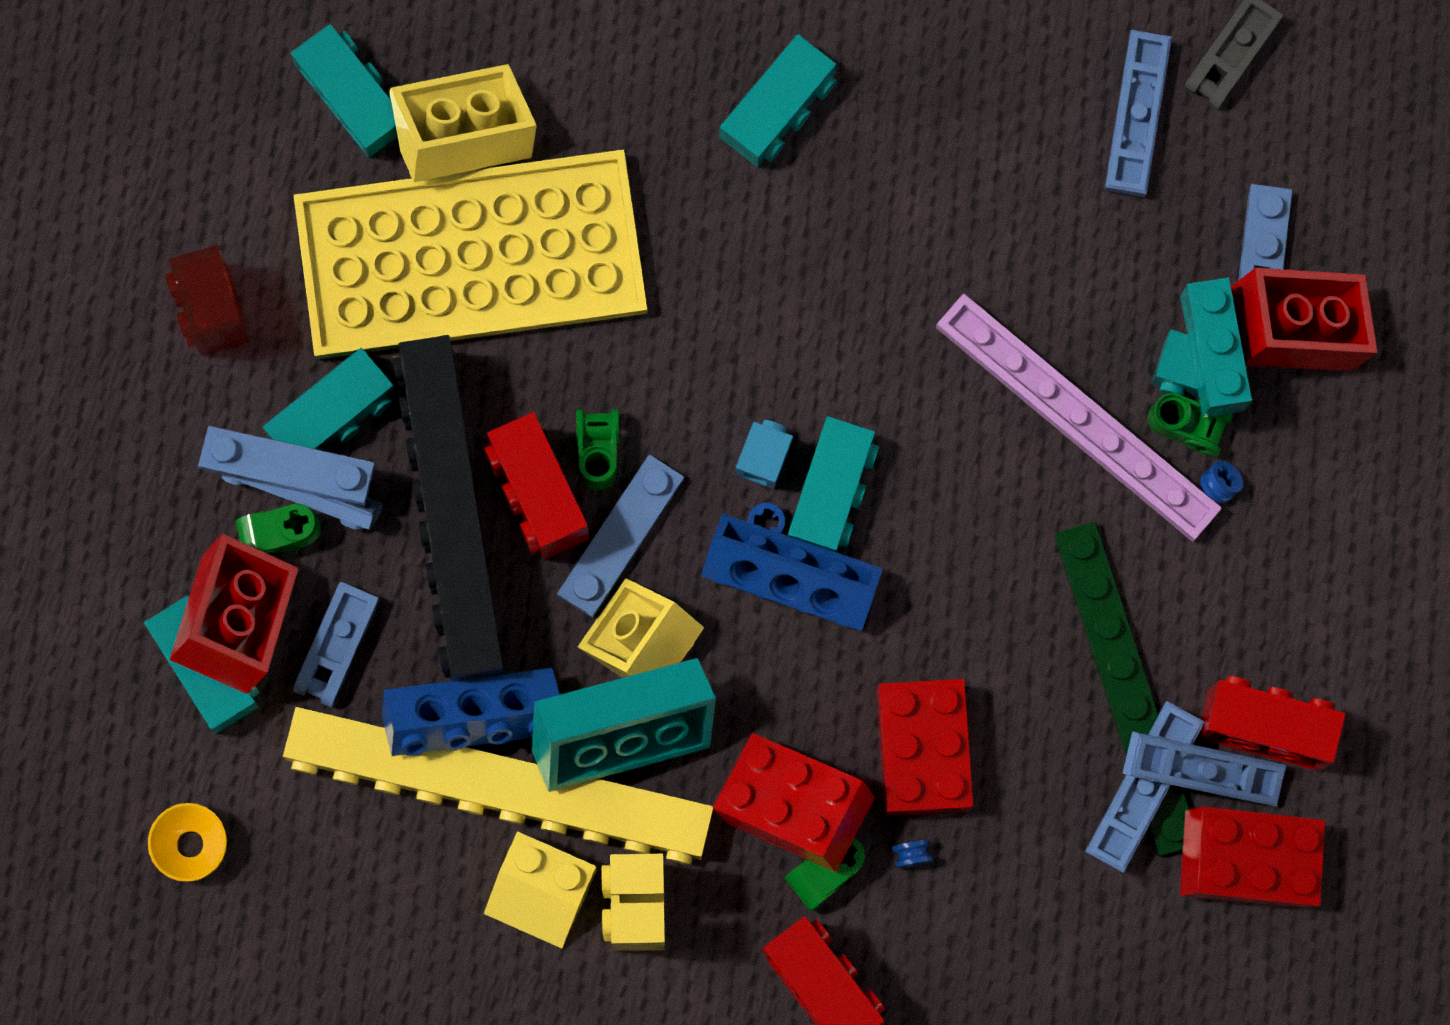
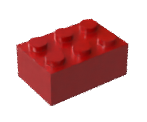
M1254 268L1231 286L1244 361L1247 366L1353 371L1378 353L1365 275Z
M534 411L488 432L490 445L484 448L487 461L495 478L504 476L507 484L502 485V489L513 516L522 514L525 522L520 523L521 533L531 554L539 551L543 561L588 541V525Z
M221 533L202 555L169 660L248 694L268 672L298 568Z
M1227 676L1226 681L1219 680L1208 690L1201 717L1204 724L1196 739L1319 772L1334 763L1346 714L1334 710L1336 704L1317 698H1310L1309 703L1293 699V692L1276 687H1269L1268 692L1251 688V681L1234 676Z
M964 679L878 684L876 695L884 816L970 812L973 808Z
M752 733L712 808L726 824L836 873L875 796L863 780Z
M1204 806L1185 810L1180 896L1302 909L1320 906L1325 820Z
M805 916L763 947L762 955L815 1025H881L885 1022L880 1015L885 1010L884 1006L870 989L864 993L853 980L859 975L844 954L838 958L827 946L832 938L817 919L810 923Z

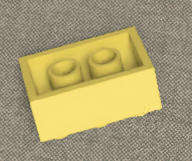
M509 64L390 88L400 152L413 182L532 158L537 125Z

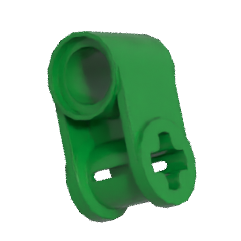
M1176 393L1165 394L1159 398L1148 412V423L1153 432L1210 457L1220 456V440L1226 425L1231 424L1233 420L1231 414L1203 418L1200 402ZM1164 406L1173 408L1178 413V424L1172 425L1164 422L1160 415V408Z
M576 409V443L578 446V465L581 481L591 490H606L612 486L617 475L619 409H612L610 413H585L583 409ZM601 460L607 463L610 468L603 476L596 477L587 472V466L593 461Z
M299 503L270 511L249 514L235 521L240 542L264 553L273 554V557L314 543L319 538L321 532L319 518L306 505ZM298 516L309 522L303 525V533L301 534L290 529V527L296 525L295 518Z
M855 838L849 847H853L857 851L853 855L855 862L853 866L849 867L843 863L835 873L805 860L783 878L810 912L816 909L826 898L837 892L840 886L855 875L863 866L865 858L864 849Z

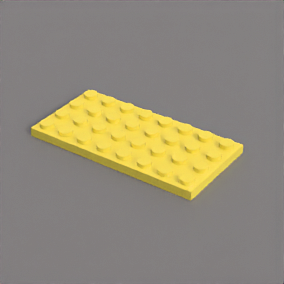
M624 150L478 169L419 182H413V179H405L294 195L313 349L316 360L352 355L360 348L366 353L397 349L400 342L449 335L450 340L454 341L647 314Z

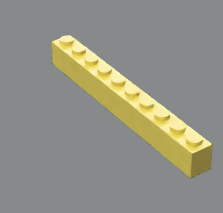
M299 707L295 708L283 754L286 761L293 762L291 770L304 774L316 775L319 768L334 772L333 780L346 784L358 785L360 778L376 782L374 789L388 794L399 795L402 788L417 792L416 800L434 805H441L442 798L459 802L458 810L476 815H483L484 808L501 812L500 820L513 824L524 825L525 819L528 818L542 822V830L555 834L566 835L567 828L584 832L583 840L597 844L608 845L609 838L626 842L625 850L639 854H650L651 848L666 851L667 860L685 865H691L692 858L701 860L713 812V806L601 779H594L548 792L537 764L467 747L460 750L444 749L429 751L416 756L399 755L391 757L385 728Z

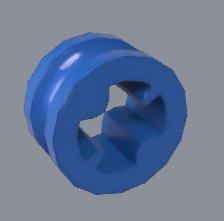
M1226 461L1215 462L1209 470L1203 473L1200 480L1205 494L1213 501L1222 504L1229 502L1243 488L1241 474L1232 464Z
M760 503L750 511L747 522L754 524L755 518H762L764 512L773 513L772 520H778V527H770L769 530L782 534L785 527V516L777 505Z
M920 840L893 846V853H896L899 857V860L895 863L896 868L933 862V855L927 853L930 840Z

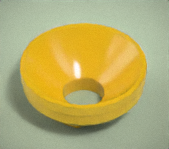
M193 803L177 804L166 809L154 821L148 836V850L153 864L167 877L182 882L198 881L209 876L219 867L227 849L226 830L221 820L207 807ZM196 832L202 837L203 849L197 856L185 857L179 852L178 841L184 833Z

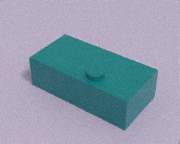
M698 658L535 701L532 753L548 792L710 748L716 697Z

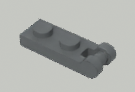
M1243 0L1195 68L1184 87L1192 93H1195L1197 90L1209 99L1208 104L1218 110L1279 24L1283 14L1262 0ZM1211 69L1224 76L1220 85L1206 77Z

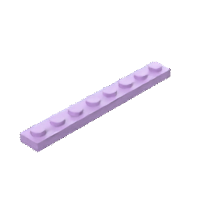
M964 293L937 323L936 329L1192 542L1222 509Z

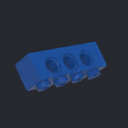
M722 513L712 538L701 576L714 580L721 585H728L752 593L759 598L784 604L800 612L810 613L833 621L838 625L862 631L883 568Z
M548 668L385 689L383 693L382 719L391 757L399 755L416 756L424 752L444 749L460 750L467 746L489 743L499 745L511 740L532 738L534 702L559 695L553 669Z

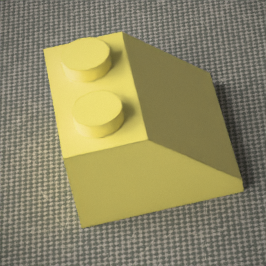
M625 578L584 636L578 648L624 678L680 663L692 648L704 627L675 602Z
M517 831L498 873L484 914L559 948H563L597 872V867Z

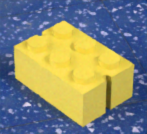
M663 854L610 855V865H602V892L604 898H611V909H602L604 942L611 941L613 951L665 950Z

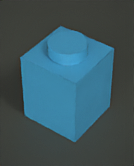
M764 420L763 424L753 421L736 465L735 475L775 489L792 444L793 436L786 434L787 428L769 420Z

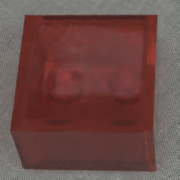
M215 245L170 258L169 262L172 272L165 274L171 296L175 298L177 307H183L184 310L177 313V319L184 338L186 337L188 346L196 345L201 356L250 342L228 264L219 246Z

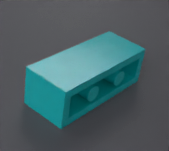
M329 24L290 54L294 65L365 155L370 158L398 137L391 97H388L379 86L384 81L370 62L363 65L356 57L355 53L359 50L351 37L345 31L338 34L333 26Z
M797 34L719 127V138L757 168L764 159L772 162L785 145V142L781 140L790 128L798 131L811 114V111L807 109L816 97L824 100L836 85L837 80L833 78L835 76L836 63Z
M1229 278L1189 283L1184 288L1180 298L1202 417L1243 412L1251 403L1252 398Z
M360 348L266 423L263 429L271 440L325 451L338 440L341 444H344L352 439L361 429L358 424L368 415L372 414L375 418L384 413L393 404L394 401L391 397L396 392L393 384L366 352Z
M829 416L826 417L788 536L834 552L837 551L838 546L846 549L854 526L846 522L851 507L860 508L867 486L859 483L863 468L872 470L879 449L878 445L872 444L875 431Z
M187 595L145 621L144 624L209 728L217 734L257 709L259 706L253 697L260 694L255 685L248 694H245L169 660L189 599Z

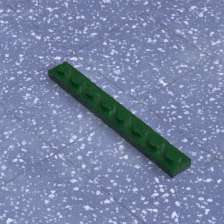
M1094 521L1057 532L1053 536L1126 757L1132 731L1148 735L1158 717V713ZM1170 785L1148 826L1158 857L1183 850L1185 810H1189L1183 789L1180 786Z

